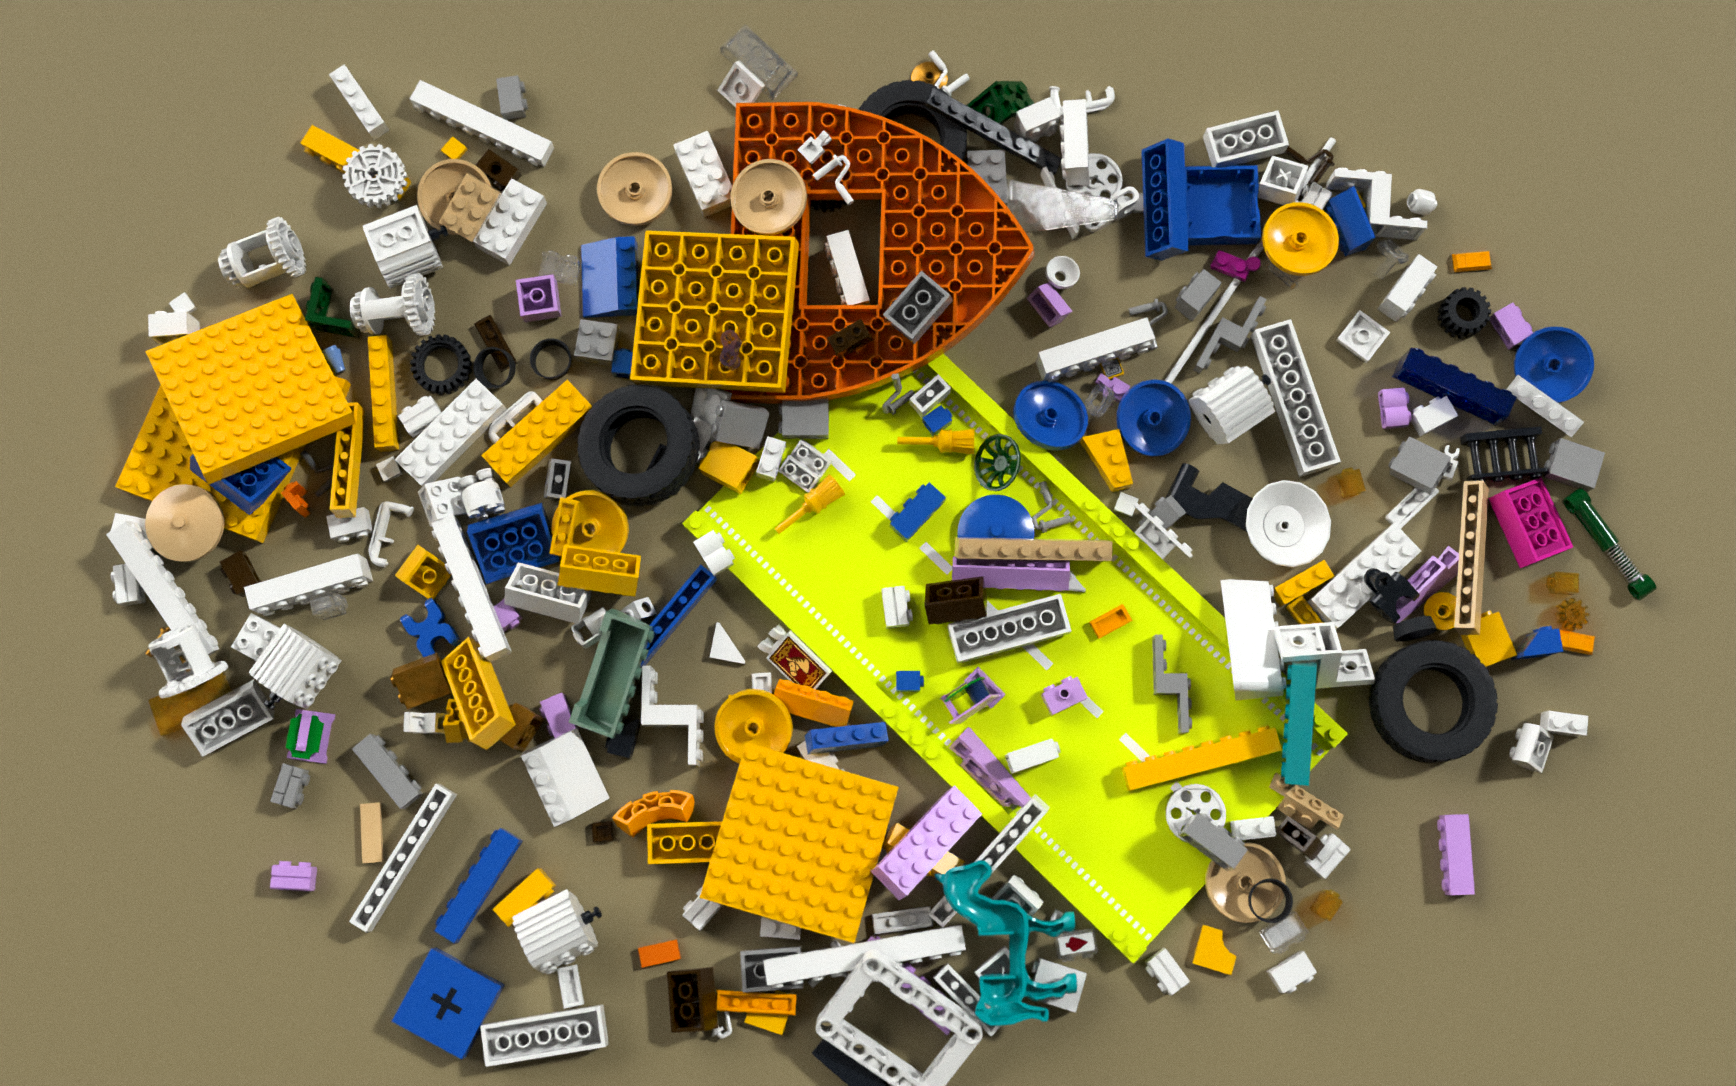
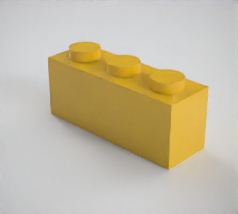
M1323 560L1273 589V597L1279 607H1282L1333 578L1334 574L1326 561Z
M537 868L493 910L508 927H511L514 922L513 916L537 905L542 898L545 900L554 893L553 888L556 885L541 868Z

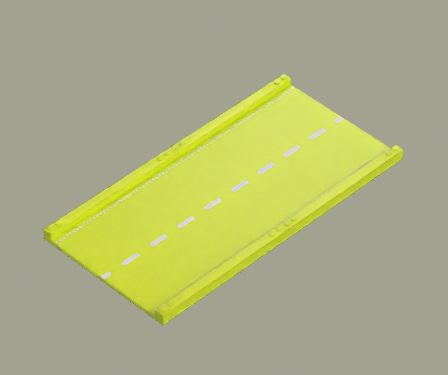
M945 354L901 377V392L890 404L910 390H913L916 394L939 374L951 387V392L927 414L942 405L953 416L951 418L952 424L944 430L960 431L974 429V455L959 452L941 453L938 447H934V445L897 444L898 437L933 436L922 423L920 415L911 407L909 401L896 409V414L894 415L883 412V404L896 391L893 381L865 392L829 400V439L803 440L833 461L813 489L828 475H831L843 489L844 496L827 505V508L821 510L819 514L813 511L811 513L807 512L778 534L774 528L802 507V504L805 502L804 494L808 492L779 471L775 482L757 477L756 469L741 495L723 486L698 512L695 510L682 523L684 528L696 539L701 538L712 530L716 534L719 532L725 541L722 544L725 550L730 549L735 557L732 560L734 565L729 567L728 570L790 631L792 630L833 670L832 672L950 787L955 785L982 813L981 817L998 834L1022 809L1021 806L1013 804L1009 807L1002 806L960 766L964 759L950 750L949 747L967 727H970L1011 774L1005 758L1007 753L1053 738L1054 742L1057 741L1061 751L1057 759L1011 774L1031 798L1036 794L1050 807L1047 813L1014 849L1129 962L1134 964L1147 950L1146 947L1205 885L1206 871L1211 861L1210 858L1191 844L1176 837L1170 830L1166 821V806L1172 794L1179 788L1191 784H1201L1213 789L1221 797L1225 805L1226 820L1224 828L1228 831L1227 835L1232 837L1230 821L1268 817L1283 800L1284 796L1269 786L1275 773L1281 775L1282 762H1286V758H1282L1283 742L1287 743V739L1283 738L1285 723L1289 722V719H1285L1286 704H1290V699H1286L1287 689H1283V696L1235 700L1226 619L1046 449L1033 444L1025 438L1018 429L1015 420ZM778 432L773 438L786 442L780 463L781 467L801 439H783L782 433ZM995 434L1011 437L1018 445L1021 456L1020 468L1015 480L1007 488L1000 491H990L981 486L974 470L975 457L979 447L987 438ZM1001 439L1002 450H1004L1005 445L1008 443L1007 440ZM994 440L989 443V446L998 453ZM1013 446L1009 449V456L1016 455ZM764 447L755 455L759 461ZM984 449L981 457L993 460V457ZM979 462L980 471L992 466V464ZM993 472L982 477L986 483ZM1004 474V483L1011 478V475ZM998 476L993 480L992 486H1000ZM1046 481L1052 497V508L1037 518L1038 525L1040 520L1047 522L1068 515L1071 517V523L1047 529L1046 533H1042L1041 530H1037L1034 527V539L1112 541V561L1069 560L1070 571L1086 589L1085 592L986 588L987 613L1061 594L1071 632L1064 636L957 664L947 625L954 623V621L939 625L928 624L925 610L926 584L952 580L955 537H957L959 520L964 510L972 502L987 495H1005L1021 503L1032 518L1048 506L1045 503L1039 483ZM930 482L946 497V501L906 542L890 528V518L896 512L900 513L904 509L903 505L909 498L914 499L916 497V491L921 485L924 484L926 486ZM905 586V590H909L910 602H907V609L912 610L913 621H909V626L886 629L881 589ZM1123 604L1132 621L1098 639L1089 622ZM1154 635H1163V640H1166V651H1163V659L1167 660V670L1164 671V674L1187 673V678L1191 680L1188 698H1191L1192 706L1191 709H1188L1189 717L1192 718V729H1189V733L1178 734L1177 695H1154L1152 637ZM979 666L1006 695L992 709L987 705L961 724H950L949 721L954 718L940 699L943 695H947L965 683L964 680ZM896 671H920V675H924V687H920V692H896ZM1281 671V677L1286 678V686L1291 684V680L1287 679V676ZM1072 676V678L1078 677L1088 698L1051 716L1041 697V694L1044 693V688L1052 684L1057 687L1062 684L1061 680ZM967 693L952 701L959 715L974 706ZM1315 702L1310 771L1330 749L1335 748L1348 734ZM1268 725L1270 729L1276 727L1282 751L1130 791L1127 790L1122 768L1126 767V762L1137 760L1138 763L1145 762L1144 758L1156 755V758L1164 757L1163 753L1175 750V753L1183 752L1182 748L1194 745L1195 749L1202 747L1201 743L1212 740L1214 744L1221 742L1220 738L1229 735L1233 739L1239 737L1241 732L1250 730L1251 734L1258 732L1257 728ZM1183 791L1181 793V800L1189 802L1191 794L1188 791ZM1204 791L1201 793L1200 799L1207 803L1210 801L1211 795ZM1179 808L1171 810L1172 818L1179 819L1181 817ZM1198 809L1195 811L1189 810L1193 815L1199 812ZM1218 809L1211 810L1210 817L1213 820H1218L1221 816Z

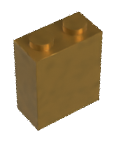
M438 653L394 668L390 677L393 687L398 688V698L401 704H405L407 709L452 693Z

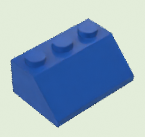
M1355 186L1331 198L1326 203L1324 211L1330 216L1337 228L1339 236L1338 246L1341 252H1344L1345 257L1366 250L1376 237Z

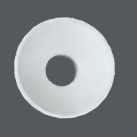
M1066 256L1054 257L1046 267L1047 280L1058 289L1071 288L1080 277L1078 265L1074 260ZM1055 274H1063L1065 276V280L1058 281L1055 277Z

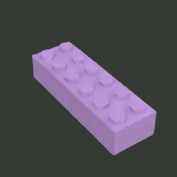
M954 785L940 797L871 872L898 900H901L913 890L982 813Z

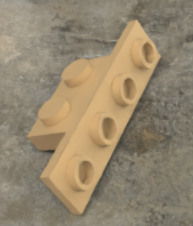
M1278 773L1274 774L1269 787L1284 796L1281 803L1277 806L1279 811L1309 830L1319 820L1338 830L1344 816L1343 814L1299 786L1285 784V778H1281V775Z

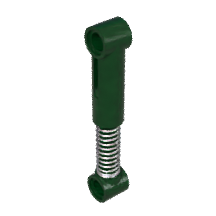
M1578 488L1563 499L1566 509L1577 517L1602 552H1608L1607 555L1610 554L1609 558L1612 557V561L1614 560V563L1617 564L1616 566H1619L1618 569H1621L1620 572L1625 574L1624 577H1627L1626 580L1629 582L1627 586L1628 591L1636 600H1642L1657 589L1652 578L1638 572L1639 570H1636L1637 567H1634L1635 564H1632L1630 558L1625 556L1626 553H1623L1624 550H1621L1622 547H1619L1618 538L1591 504V498L1585 490Z

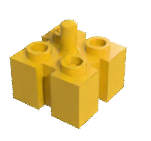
M448 699L447 715H445L443 722L446 742L459 743L463 742L464 739L471 742L455 699Z

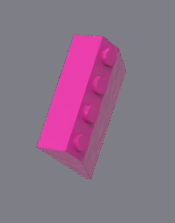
M1542 477L1507 489L1488 498L1520 568L1573 548Z

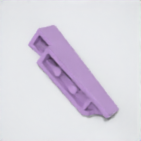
M1448 546L1438 559L1432 556L1408 579V582L1417 590L1420 596L1416 601L1403 596L1398 599L1396 611L1400 615V619L1396 624L1400 623L1429 597L1458 575V552Z
M967 727L949 747L950 750L964 759L960 766L1002 806L1009 807L1013 804L1020 805L1023 808L1031 799L970 727Z

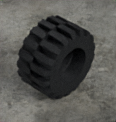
M1466 287L1454 290L1441 302V307L1438 309L1437 313H1440L1437 318L1438 321L1441 320L1440 327H1445L1446 330L1444 332H1450L1451 337L1458 335V339L1470 338L1472 335L1477 334L1490 320L1491 309H1488V307L1491 305L1490 302L1485 301L1487 297L1485 295L1482 297L1480 295L1481 291L1477 290L1475 292L1474 288L1471 287L1468 290ZM1456 305L1466 306L1472 313V321L1462 320L1456 313Z

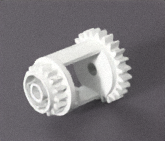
M282 217L268 220L267 230L229 243L226 249L221 250L222 253L218 257L219 267L230 285L237 286L238 288L243 286L250 288L284 273L290 274L294 278L305 274L306 264L304 261L306 259L303 256L302 246L294 231L291 230L290 225H287L286 220L284 221ZM268 244L275 262L269 265L262 264L259 266V269L254 270L247 252Z
M420 273L408 275V278H405L406 282L403 284L401 296L380 299L378 293L372 287L364 288L361 292L355 293V297H352L350 301V314L354 326L360 329L361 332H369L372 335H376L382 332L384 320L405 317L408 325L413 329V332H416V335L431 334L433 326H435L433 321L435 320V304L426 278Z

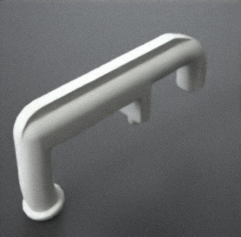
M1052 86L1049 88L1050 96L1060 115V108H1063L1059 99L1060 88ZM1108 86L1105 90L1107 98L1092 101L1091 93L1086 91L1087 113L1101 111L1109 107L1115 99L1113 87Z
M532 391L522 396L492 422L488 432L491 442L495 444L500 439L496 433L509 423L514 427L515 424L512 421L533 403L537 407L543 400Z
M388 501L380 504L368 549L371 562L374 565L384 568L388 565L387 559L378 558L382 542L394 543V540L385 538L391 511L404 513L409 517L412 515L414 507Z

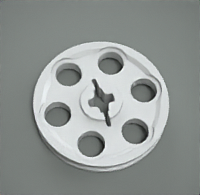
M1096 153L1089 154L1090 184L1080 185L1079 187L1067 186L1066 179V188L1069 196L1075 203L1088 209L1093 204L1103 200L1100 197L1101 192L1106 191L1111 197L1120 191L1122 187V174L1118 165L1109 157ZM1099 161H1103L1107 167L1099 169L1096 164ZM1114 175L1118 181L1115 184H1111L1107 178ZM1094 178H1096V179H1097V183H1095L1094 185H1092V184H1091V180H1093ZM1084 193H1088L1092 196V199L1086 202L1081 196Z
M1191 784L1183 786L1172 794L1167 803V824L1172 833L1184 842L1187 841L1178 834L1181 831V827L1193 815L1189 810L1195 811L1198 809L1200 815L1204 813L1210 817L1211 810L1218 809L1221 816L1218 820L1212 819L1211 823L1215 826L1220 825L1224 827L1226 820L1225 805L1221 797L1213 789L1205 785ZM1183 791H1188L1191 794L1189 802L1181 800V793ZM1204 791L1211 795V799L1207 803L1200 799V795ZM1173 808L1180 809L1181 817L1179 819L1172 818L1171 810Z

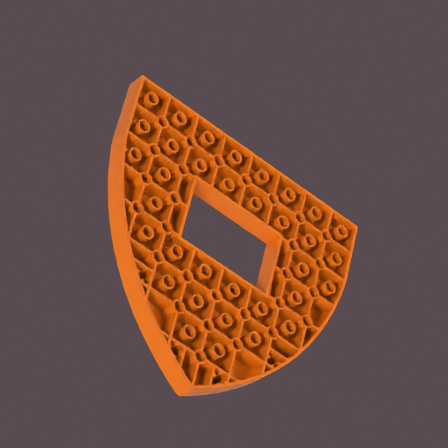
M820 102L736 103L733 184L740 172L750 164L764 159L781 160L795 168L802 177L807 191V203L804 213L793 227L780 234L768 235L795 237L799 243L785 393L744 390L725 391L732 393L730 401L779 404L782 401H812L827 398L832 400L847 397L892 382V374L898 373L901 378L944 354L969 335L989 316L1014 287L1034 258L1033 244L1005 203L971 167L937 142L907 126L866 111ZM824 130L832 140L822 146L825 152L811 164L798 149L810 137L815 140ZM834 154L837 157L841 155L846 156L850 162V167L840 183L843 184L853 200L882 199L878 305H807L811 200H844L835 185L836 179L846 166L843 160L841 161L843 164L841 167L837 165L818 181L813 176L815 172L834 159ZM732 210L731 234L759 235L746 229L736 218ZM922 271L949 293L953 301L914 344L886 321L883 314ZM862 319L873 341L839 359L827 338Z

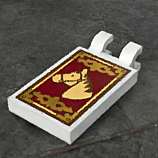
M780 624L772 628L768 633L777 640L775 644L767 637L757 646L763 652L768 653L769 655L766 658L788 680L795 684L817 689L833 671L792 630L786 633Z

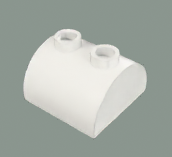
M1524 723L1522 729L1519 728L1516 731L1515 737L1518 743L1516 747L1511 748L1509 756L1512 758L1513 763L1542 773L1554 736L1540 725Z
M1014 874L991 898L992 900H1006L1019 904L1031 916L1044 902L1039 898L1037 892L1032 891L1021 878Z

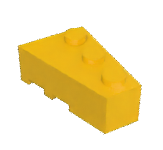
M1116 429L1082 437L1080 444L1090 456L1089 458L1096 465L1111 492L1131 488L1133 481L1120 430Z

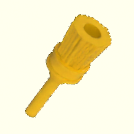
M941 429L939 434L934 435V437H898L897 444L934 445V447H938L941 453L959 452L974 455V429L960 431Z
M828 475L815 489H811L809 493L804 494L805 502L802 504V507L774 529L780 534L807 512L811 513L813 511L819 514L821 510L827 508V505L845 495L843 489L831 475Z

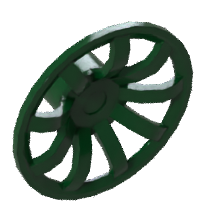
M995 434L987 438L979 447L975 457L974 470L978 482L985 489L1000 491L1007 488L1015 480L1021 462L1020 451L1016 442L1007 435ZM1001 439L1008 441L1004 450L1001 448ZM995 440V446L998 453H996L989 446L990 442ZM1011 446L1014 447L1016 455L1009 456L1008 452ZM984 449L993 457V460L981 457ZM979 462L992 464V466L980 471ZM993 472L986 483L982 477ZM1004 474L1011 475V478L1004 483ZM998 476L1000 486H992L993 480Z

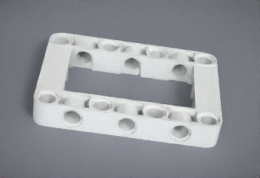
M869 950L818 1015L816 1032L820 1037L892 1086H945L981 1041L982 1024L976 1017L880 951ZM876 961L878 964L870 965L868 962ZM872 981H880L889 987L892 993L908 1004L912 1003L921 1009L927 1017L955 1033L924 1073H921L843 1019L848 1012L853 1010V1005L859 997H863L865 989ZM906 983L911 985V987L904 988L901 985ZM941 1006V1007H943L944 1009L941 1010V1011H938V1010L935 1009V1007ZM823 1022H828V1023H830L831 1025H830V1026H824L822 1023H823ZM975 1029L976 1032L970 1033L968 1030ZM856 1045H862L863 1048L859 1049V1048H856L855 1046H856ZM894 1067L896 1070L890 1071L888 1068Z

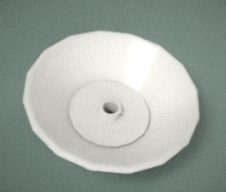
M1282 480L1266 485L1254 495L1247 509L1246 529L1251 544L1263 558L1275 565L1297 567L1310 563L1323 552L1330 539L1331 519L1326 504L1316 491L1300 482ZM1282 523L1286 524V529L1282 528Z

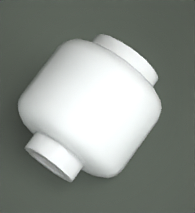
M1416 189L1409 194L1407 206L1412 213L1428 215L1435 210L1437 200L1431 191Z

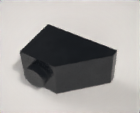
M635 719L623 726L620 735L616 734L613 739L608 737L605 744L607 753L632 759L641 721Z

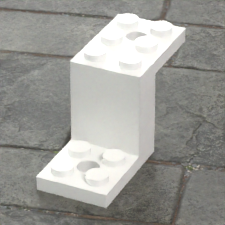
M1338 168L1334 170L1326 182V189L1346 191L1355 186L1356 191L1363 192V201L1366 205L1364 210L1374 235L1377 237L1417 240L1427 229V221L1421 220V218L1402 219L1401 216L1390 217L1392 174H1386L1384 171H1376L1374 173L1367 172L1364 169L1351 171L1347 168Z
M1334 622L1274 627V634L1282 662L1303 660L1317 662L1316 689L1374 684L1375 677L1366 649L1342 651ZM1294 641H1300L1303 644L1297 645ZM1346 666H1352L1355 670H1349Z
M642 666L641 725L644 727H689L688 765L699 766V762H703V750L700 749V742H703V731L700 729V723L704 721V712L697 705H654L658 700L657 692L654 690V684L658 683V673L651 666Z

